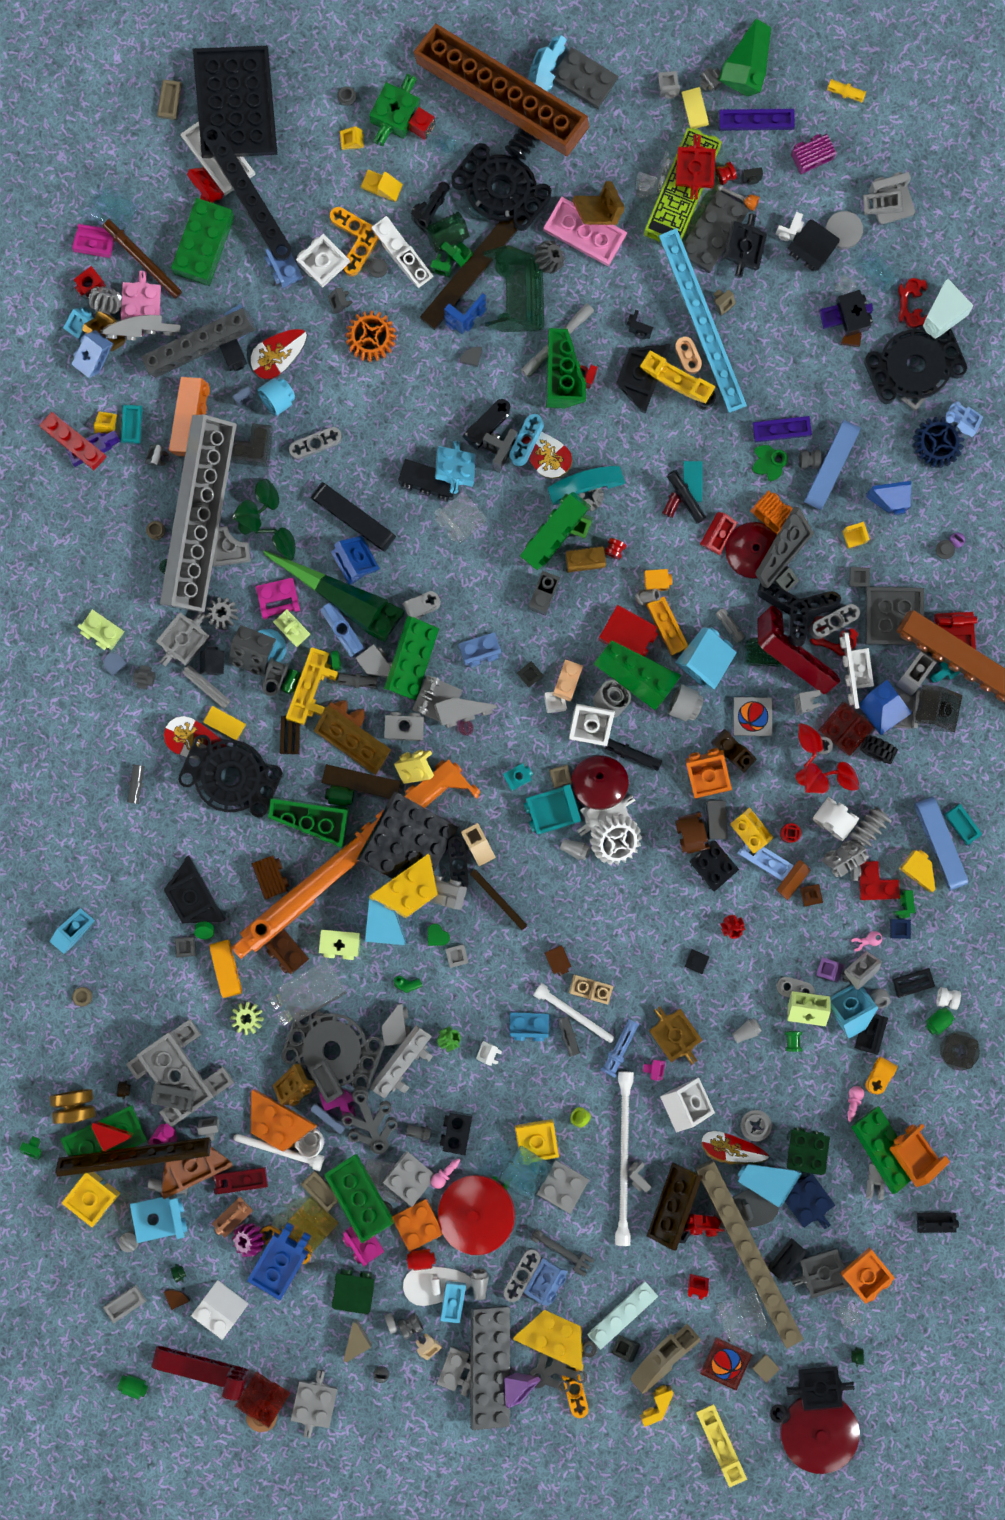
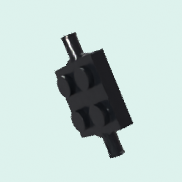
M752 213L749 214L747 224L737 221L731 222L723 258L737 265L735 276L739 278L743 277L745 267L755 271L760 268L767 233L760 231L754 226L757 215Z
M835 1366L799 1369L798 1386L786 1387L787 1396L799 1394L802 1400L803 1411L843 1408L842 1393L846 1390H854V1382L842 1383L839 1378L838 1368Z

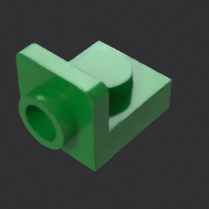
M445 241L441 246L445 253L460 267L473 255V252L462 242L457 246L455 244L451 246Z
M913 890L902 891L899 900L900 905L904 906V910L893 911V915H898L899 918H909L911 913H915Z

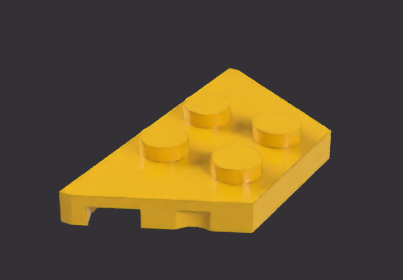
M430 855L424 856L371 894L369 898L385 905L384 907L389 910L396 911L397 914L404 918L410 916L438 895Z
M547 1310L541 1312L513 1338V1340L580 1371L584 1369L582 1362L581 1326Z

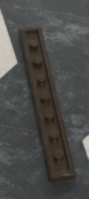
M523 217L517 219V222L520 225H523L527 221ZM513 220L501 221L495 226L473 255L420 316V319L433 330L445 319L444 309L450 304L455 307L518 230L514 227Z
M206 1137L59 1157L55 1173L57 1177L208 1157L210 1155L211 1139Z

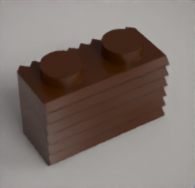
M272 855L251 863L265 900L288 892L287 887L290 885L287 877L281 874L280 869H283L279 858H275Z

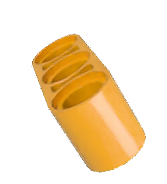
M229 939L209 944L222 998L242 994V987Z

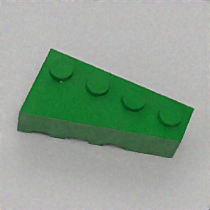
M575 492L569 495L566 493L559 501L561 505L558 509L554 508L548 516L549 520L536 531L537 535L529 540L525 546L526 548L520 554V557L536 570L544 567L590 509L591 505Z
M612 640L594 663L599 669L654 710L662 703L681 677L680 674Z
M273 797L270 801L268 818L343 848L349 808Z

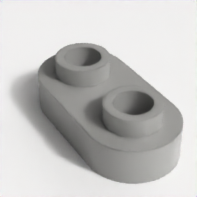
M782 977L776 983L778 993L789 998L792 991L802 993V990L805 988L808 989V994H815V989L810 983L790 977ZM785 983H789V990H784L783 986Z

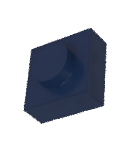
M890 919V938L911 939V920Z

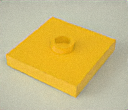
M553 1119L515 1125L521 1164L559 1158Z

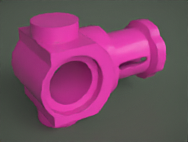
M167 1123L160 1124L148 1144L176 1142L178 1139L176 1130Z

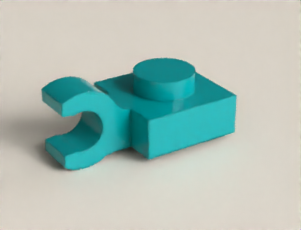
M942 661L938 664L941 669L933 673L929 678L933 683H937L945 676L948 680H951L961 672L952 671L948 668V664Z

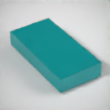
M123 405L121 443L141 444L142 406Z
M960 803L943 814L966 846L983 835Z

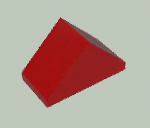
M99 1121L93 1122L91 1126L103 1151L131 1138L133 1135L129 1131Z

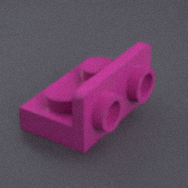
M352 1226L344 1230V1237L342 1239L348 1248L351 1246L355 1252L353 1257L358 1264L362 1263L363 1266H366L368 1262L384 1252L383 1247L375 1236L361 1244Z

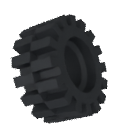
M866 735L860 747L863 753L887 764L892 763L898 751L894 745L872 735Z

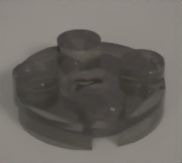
M953 1032L946 1036L940 1044V1055L945 1064L952 1069L960 1071L971 1069L979 1058V1043L972 1035L966 1032ZM960 1045H962V1049L965 1050L964 1054L957 1056L958 1053L955 1052V1048H959Z

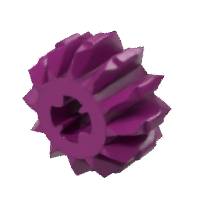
M244 1223L233 1231L234 1236L231 1239L235 1241V1244L232 1247H236L237 1253H241L242 1257H253L261 1252L263 1249L262 1245L266 1241L262 1239L264 1233H260V1227H255L254 1223Z

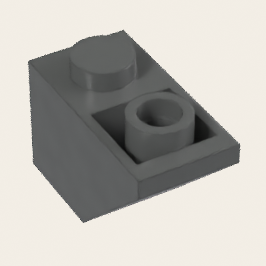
M542 570L528 607L529 610L547 615L560 577Z

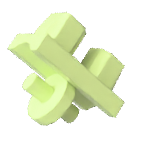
M287 609L273 621L296 647L311 635Z

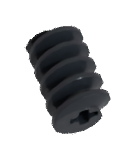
M519 128L518 133L514 134L513 139L509 141V145L505 146V150L517 159L526 160L523 153L530 154L531 151L528 147L535 148L533 141L539 143L540 140Z

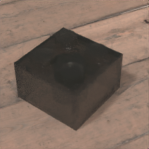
M922 685L918 709L915 713V723L936 731L955 733L963 695L940 686Z

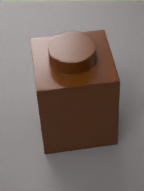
M562 945L544 952L553 974L557 973L558 976L569 972L568 968L572 966Z

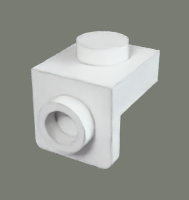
M796 212L790 229L779 225L776 235L784 241H793L796 232L800 233L804 222L801 219L803 214Z

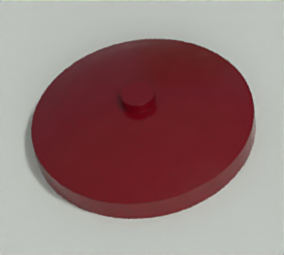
M798 1398L788 1407L790 1419L785 1424H781L780 1435L783 1448L795 1465L810 1473L827 1474L841 1469L852 1459L859 1444L860 1432L853 1411L844 1401L843 1408L803 1411L802 1400Z

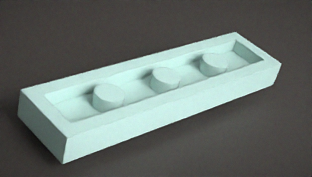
M644 1281L587 1335L601 1350L646 1309L658 1295Z

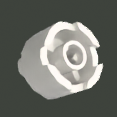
M828 797L814 815L813 821L822 829L832 833L833 837L843 841L854 828L859 818L853 813H848V808L839 802L837 804Z

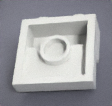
M324 234L316 237L311 242V246L306 250H302L296 259L298 265L322 288L350 263V260Z

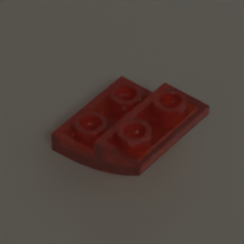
M842 702L818 731L829 738L846 755L851 756L874 727L862 715H858L846 702Z
M255 1372L234 1407L269 1428L290 1395V1392L277 1383L271 1382L260 1373Z

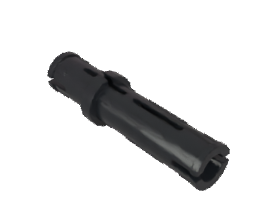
M442 181L438 184L436 190L431 193L429 202L417 219V224L421 228L428 227L438 207L444 203V197L450 190L448 183Z
M677 469L671 471L666 477L673 485L675 494L679 495L695 523L705 520L706 515L688 489V484L682 480Z
M609 738L608 744L605 747V750L614 752L623 759L624 757L657 772L662 763V760L631 748L627 743L624 745Z

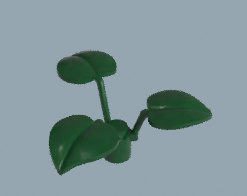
M262 479L255 486V494L257 499L264 504L263 507L258 510L253 501L245 500L238 505L232 519L238 522V528L244 535L251 532L256 534L274 533L272 541L275 548L285 558L292 561L296 549L292 533L284 527L279 528L278 531L276 529H260V513L267 507L275 510L279 505V495L275 486L268 479Z

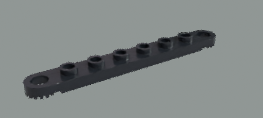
M213 125L206 127L203 131V140L273 256L279 261L287 260L291 255L290 244L221 130ZM213 131L218 137L216 140H209L207 134ZM277 247H286L287 253L279 255L276 252Z

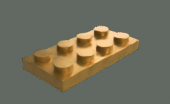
M329 705L325 708L314 729L315 733L374 775L380 771L391 751L385 744L378 741Z

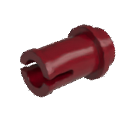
M672 492L671 495H668L669 500L662 511V514L670 518L674 517L673 515L679 503H682L679 495Z

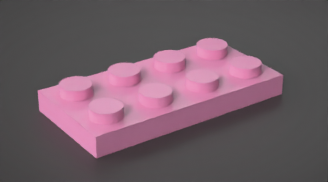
M564 197L560 198L543 228L544 232L608 267L627 236L626 231L615 225L584 224L574 203Z

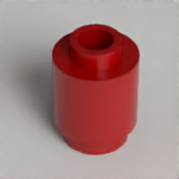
M430 1249L411 1251V1253L407 1254L408 1269H413L414 1271L432 1269V1264H436L435 1253L431 1252Z

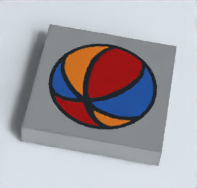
M734 697L733 736H772V698Z

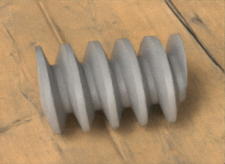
M874 806L876 810L870 809V815L864 816L866 822L861 820L859 822L861 827L856 826L854 828L856 833L851 832L849 834L854 841L863 847L865 845L872 846L869 840H877L874 834H882L879 828H887L884 824L885 821L892 822L876 806Z

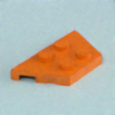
M252 1090L251 1133L282 1152L289 1149L295 1142L301 1140L307 1133L317 1127L315 1123L284 1105H280L279 1102L260 1091Z

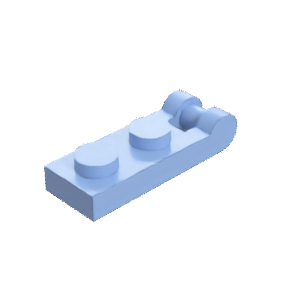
M745 844L737 853L781 881L785 879L794 866L765 847L752 856L749 854L750 849Z

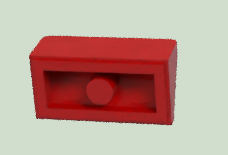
M717 512L700 545L720 555L738 522L726 513Z

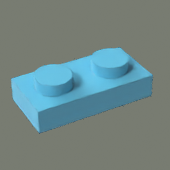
M446 1281L440 1316L441 1321L460 1323L466 1283Z

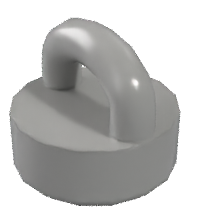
M876 989L869 995L878 1009L885 1008L890 1003L889 994L884 989Z
M126 1232L120 1237L119 1246L124 1252H132L139 1246L134 1232Z

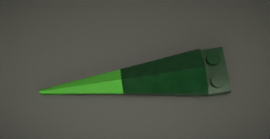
M263 550L266 557L320 594L366 633L383 642L386 641L404 615L403 609L389 603L387 599Z

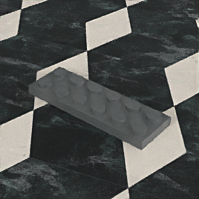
M510 1307L471 1308L470 1429L481 1430L510 1427V1408L506 1407L505 1377L510 1376Z

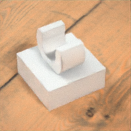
M483 1041L476 1059L492 1066V1063L498 1064V1061L494 1060L496 1053L502 1054V1051L498 1047Z

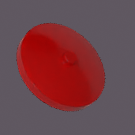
M470 1175L455 1181L446 1189L438 1207V1222L443 1236L455 1249L469 1255H484L501 1247L510 1237L515 1224V1207L510 1194L498 1181L483 1175Z

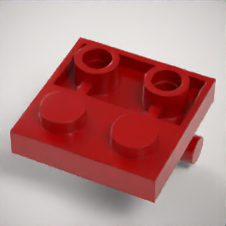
M974 612L934 614V623L976 649L974 624H977V616H974Z

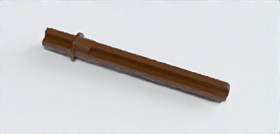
M110 219L103 223V228L113 237V241H117L175 299L181 295V289L129 239L123 229L120 230Z

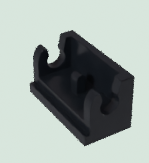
M874 1014L867 1028L858 1033L854 1048L878 1055L888 1017Z

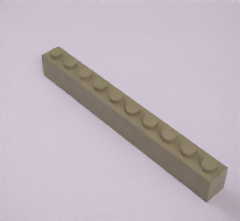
M711 1159L695 1167L696 1173L702 1175L701 1183L783 1345L788 1349L803 1341L804 1339L715 1162Z

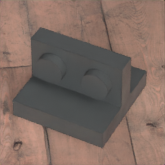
M510 428L504 441L494 433L491 435L486 433L483 438V448L496 454L493 460V470L498 473L501 472L517 439V431Z

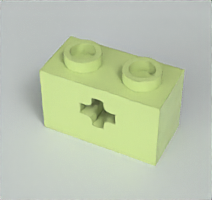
M321 930L319 953H323V957L335 958V955H343L342 959L354 960V956H359L361 933ZM339 939L345 944V947H342L341 950H338V947L335 946Z
M792 991L787 1007V1021L826 1026L831 1012L830 997Z

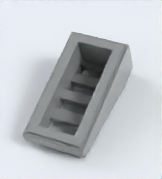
M901 190L863 195L864 215L903 212ZM892 198H896L897 205L893 206ZM877 199H881L880 208L877 207ZM885 199L889 200L888 207H885ZM869 200H873V209H870Z

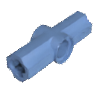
M328 603L320 609V612L351 658L365 650L338 608ZM340 626H347V631L344 634L338 633Z

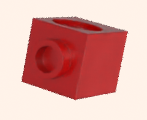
M92 266L73 279L77 284L74 288L81 297L85 295L88 299L91 289L106 286ZM87 281H93L91 286L84 287Z

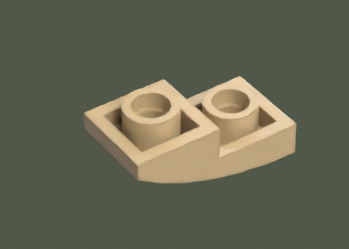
M574 974L568 993L608 1005L613 986Z

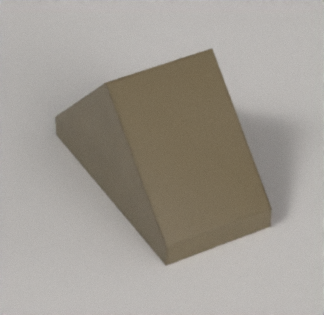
M354 1319L344 1362H348L371 1348L372 1345L358 1319Z

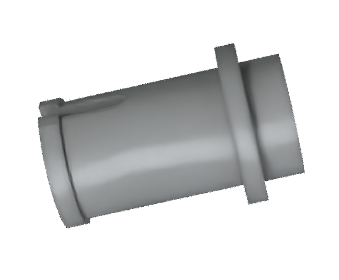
M657 589L649 591L640 590L636 593L635 600L638 604L645 605L647 602L659 601L661 596Z

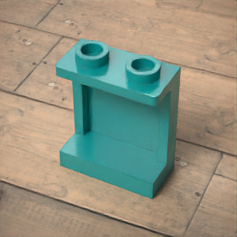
M570 784L527 797L526 802L523 803L526 814L530 813L532 821H529L531 831H536L537 835L581 822Z

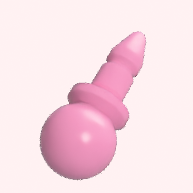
M853 1086L849 1090L850 1098H848V1102L850 1105L847 1113L849 1122L855 1117L857 1105H861L860 1100L864 1097V1090L859 1086Z
M460 1159L452 1161L444 1171L440 1169L439 1173H435L431 1178V1185L436 1189L444 1187L446 1180L450 1179L448 1175L457 1168Z

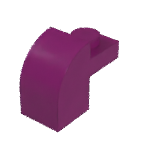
M342 1087L345 1093L330 1103H326L321 1092H318L324 1111L340 1106L342 1115L349 1112L356 1116L353 1105L349 1106V1103L354 1100L352 1092L347 1088Z

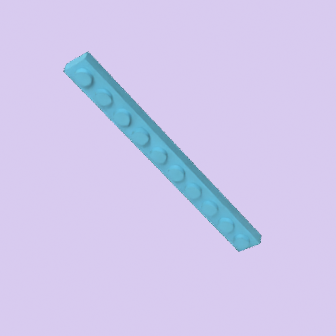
M676 228L659 235L661 244L728 413L747 406L679 232Z

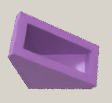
M521 1373L505 1377L506 1407L511 1408L520 1404L540 1382V1378Z

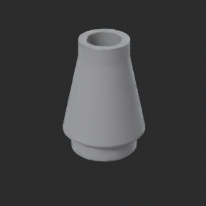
M564 839L560 850L565 851L579 861H585L590 846L584 842Z
M753 1018L751 1020L748 1019L732 1035L736 1042L740 1043L759 1036L762 1029L756 1019Z
M474 1269L471 1271L470 1280L474 1299L476 1300L486 1298L489 1275L485 1269Z

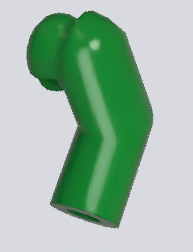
M402 976L394 978V986L405 993L423 987L420 978L413 981H408Z

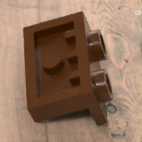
M283 930L266 944L268 948L266 952L272 959L275 957L280 962L279 967L285 974L288 972L293 974L310 959L286 930Z

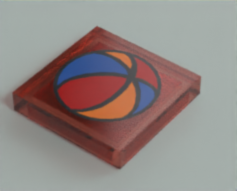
M716 1337L700 1374L737 1391L752 1353Z

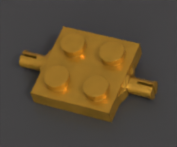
M661 1006L657 1007L658 1010L654 1009L653 1011L660 1020L654 1027L649 1029V1032L669 1061L672 1063L677 1058L686 1056L691 1065L694 1062L696 1063L698 1060L691 1051L703 1040L681 1008L669 1015L664 1013Z

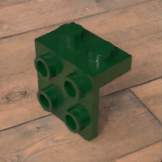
M802 1128L790 1130L787 1134V1140H790L786 1167L789 1170L824 1175L826 1173L830 1136H825L823 1132L818 1131L808 1133Z
M350 1268L337 1269L332 1308L369 1314L376 1275L369 1271L354 1272Z

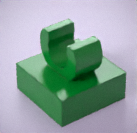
M438 254L436 260H432L431 272L449 277L451 273V257L448 256L446 262H441V254Z
M32 1136L29 1144L22 1142L19 1150L22 1154L39 1160L42 1155L41 1149L38 1148L41 1141L39 1138Z

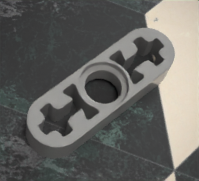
M330 427L297 440L289 447L290 455L294 459L300 460L336 446L342 440L341 432L336 427ZM331 432H334V434H338V436H336L335 441H333L332 438L326 440L328 444L324 445V440L321 437L322 435H324L326 439L330 437ZM313 439H319L321 445L319 448H312L310 442ZM307 442L309 452L305 448L301 450L300 455L293 453L296 446L303 448L305 447L304 443Z
M848 604L823 617L810 626V635L815 639H821L852 623L860 616L859 608L854 604ZM848 611L853 612L852 615L846 618L843 617ZM831 617H836L839 620L838 626L831 624ZM826 625L827 628L817 633V628Z
M527 1249L522 1255L504 1288V1297L507 1301L516 1302L523 1294L540 1263V1253L536 1249ZM535 1253V1258L537 1260L531 1261L529 1267H531L532 1270L530 1271L528 1267L523 1266L521 1264L524 1263L526 1265L528 1262V1257L526 1256ZM519 1270H525L528 1273V1277L525 1280L517 1278L516 1274ZM513 1280L517 1284L523 1285L522 1288L519 1285L516 1288L517 1296L509 1297L507 1290L514 1288L515 1283H512Z

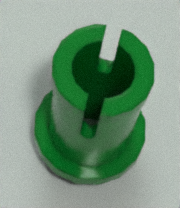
M290 669L284 684H281V690L290 695L292 692H295L294 688L301 673Z

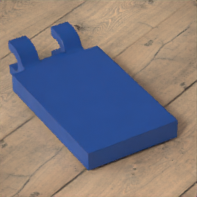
M287 1222L280 1235L276 1232L274 1233L247 1280L280 1301L309 1253L304 1248L311 1235L304 1232L299 1242L289 1238L288 1236L294 1228V1225Z

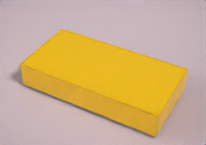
M214 706L210 708L203 723L234 740L239 739L246 726L245 723Z

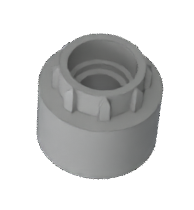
M615 680L604 682L593 697L594 706L615 711L614 718L618 717L631 701L630 691Z
M680 684L672 697L667 713L685 722L688 719L693 721L699 715L704 699L699 695V691Z

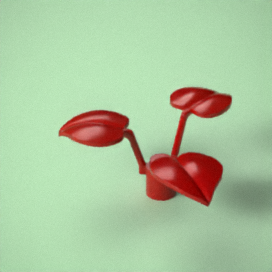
M798 724L800 745L805 751L812 753L808 762L803 765L804 768L795 774L797 782L801 786H805V793H826L829 790V781L826 776L832 774L837 775V781L843 788L851 791L858 790L860 788L859 780L850 764L840 762L837 764V770L822 773V770L816 764L811 763L816 757L817 752L823 751V742L819 733L814 728L806 724Z

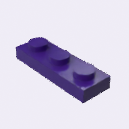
M810 416L753 422L752 424L755 443L809 437L812 435Z

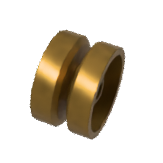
M93 1089L70 1091L49 1096L51 1107H63V1109L56 1110L51 1114L52 1123H75L96 1117L95 1106H82L83 1103L94 1099Z

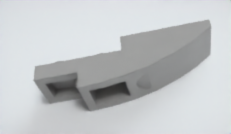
M140 315L111 323L101 329L100 334H106L105 338L117 339V335L125 336V340H136V337H142L143 329L145 334H156V331H163V335L175 336V332L180 333V325L161 323L162 315Z

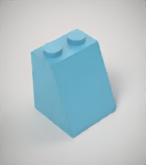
M703 627L675 661V664L702 687L715 689L737 652L732 649L734 646L726 639L723 641L719 637V632L712 627Z
M369 898L365 942L406 945V939L397 912L384 907L385 905Z
M748 1164L747 1167L743 1166L737 1176L740 1177L738 1182L777 1207H782L800 1177L801 1172Z

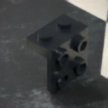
M810 219L795 241L791 242L787 249L790 251L788 255L797 261L799 258L805 262L804 266L812 272L814 270L819 272L839 244L840 239L816 221Z

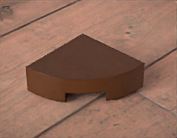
M862 332L848 337L845 334L841 345L860 347Z
M174 1289L164 1291L171 1310L190 1301L189 1297L181 1291Z

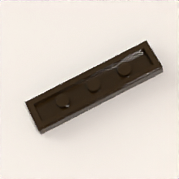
M326 764L321 783L349 787L350 790L390 799L394 791L399 792L401 781Z
M474 869L470 875L523 931L527 924L482 875Z

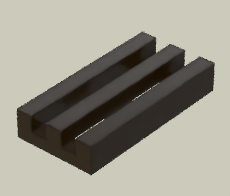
M281 716L280 754L300 755L301 724L296 723L295 751H292L293 722L288 720V750H285L286 716Z

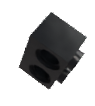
M450 1111L449 1115H445L443 1126L447 1127L446 1134H442L440 1140L443 1152L466 1155L473 1115ZM460 1118L463 1121V1125L460 1128H455L452 1125L453 1119ZM450 1138H457L460 1142L459 1145L451 1147L448 1143Z

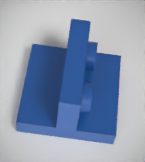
M362 536L341 540L334 544L335 549L331 553L348 584H354L363 576L375 573L380 569Z

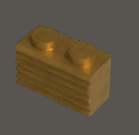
M603 546L594 547L593 549L590 547L585 550L578 549V551L575 549L570 552L567 550L566 552L567 573L606 567Z

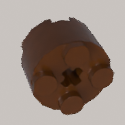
M701 812L680 816L675 821L678 834L682 833L683 836L680 839L682 852L690 854L710 849L708 843L704 844L708 839L703 820L698 819L702 817Z

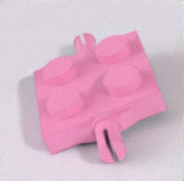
M139 271V282H123L121 319L140 315H160L161 285L146 283V271H143V278L142 271Z

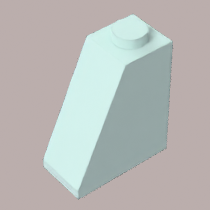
M947 279L923 324L925 331L932 335L934 339L938 338L967 317L973 304Z

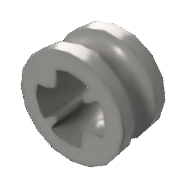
M821 737L823 743H828V746H826L827 750L824 751L823 749V751L817 753L824 755L832 750L833 743L827 737Z

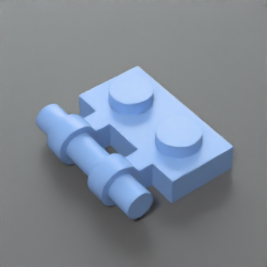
M958 401L950 405L946 414V421L948 423L957 422L959 430L971 437L975 435L983 419L982 415L969 406L967 408L963 407Z

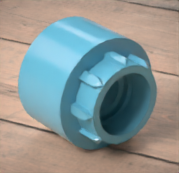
M273 378L257 389L261 401L274 416L291 407L292 401L295 399L291 386L283 378L277 380Z

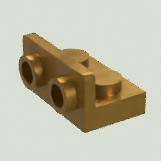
M294 1064L272 1086L280 1105L295 1106L300 1103V1100L312 1091L311 1089L316 1083L314 1080H307L300 1064Z

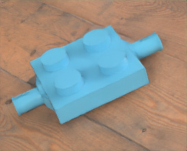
M453 441L452 449L439 446L436 457L435 479L450 483V492L453 493L454 491V494L458 493V485L472 487L475 477V454L460 451L459 441Z

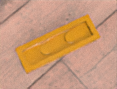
M661 597L659 601L648 603L646 606L670 655L673 656L684 651L688 644L665 597Z

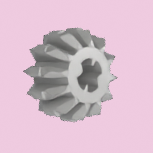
M103 286L94 287L89 294V304L95 311L115 314L121 307L122 297L114 289Z
M218 597L217 604L212 600L213 608H206L212 612L206 614L207 618H212L209 623L211 625L216 623V629H219L222 624L223 629L226 630L227 623L233 627L234 623L231 620H238V617L233 615L239 612L237 608H234L236 604L234 602L229 603V598L227 597L224 599V602L221 597ZM223 609H225L224 611H225L227 614H226V616H225V615H222V617H221V616L218 614V612H219V611L222 612Z

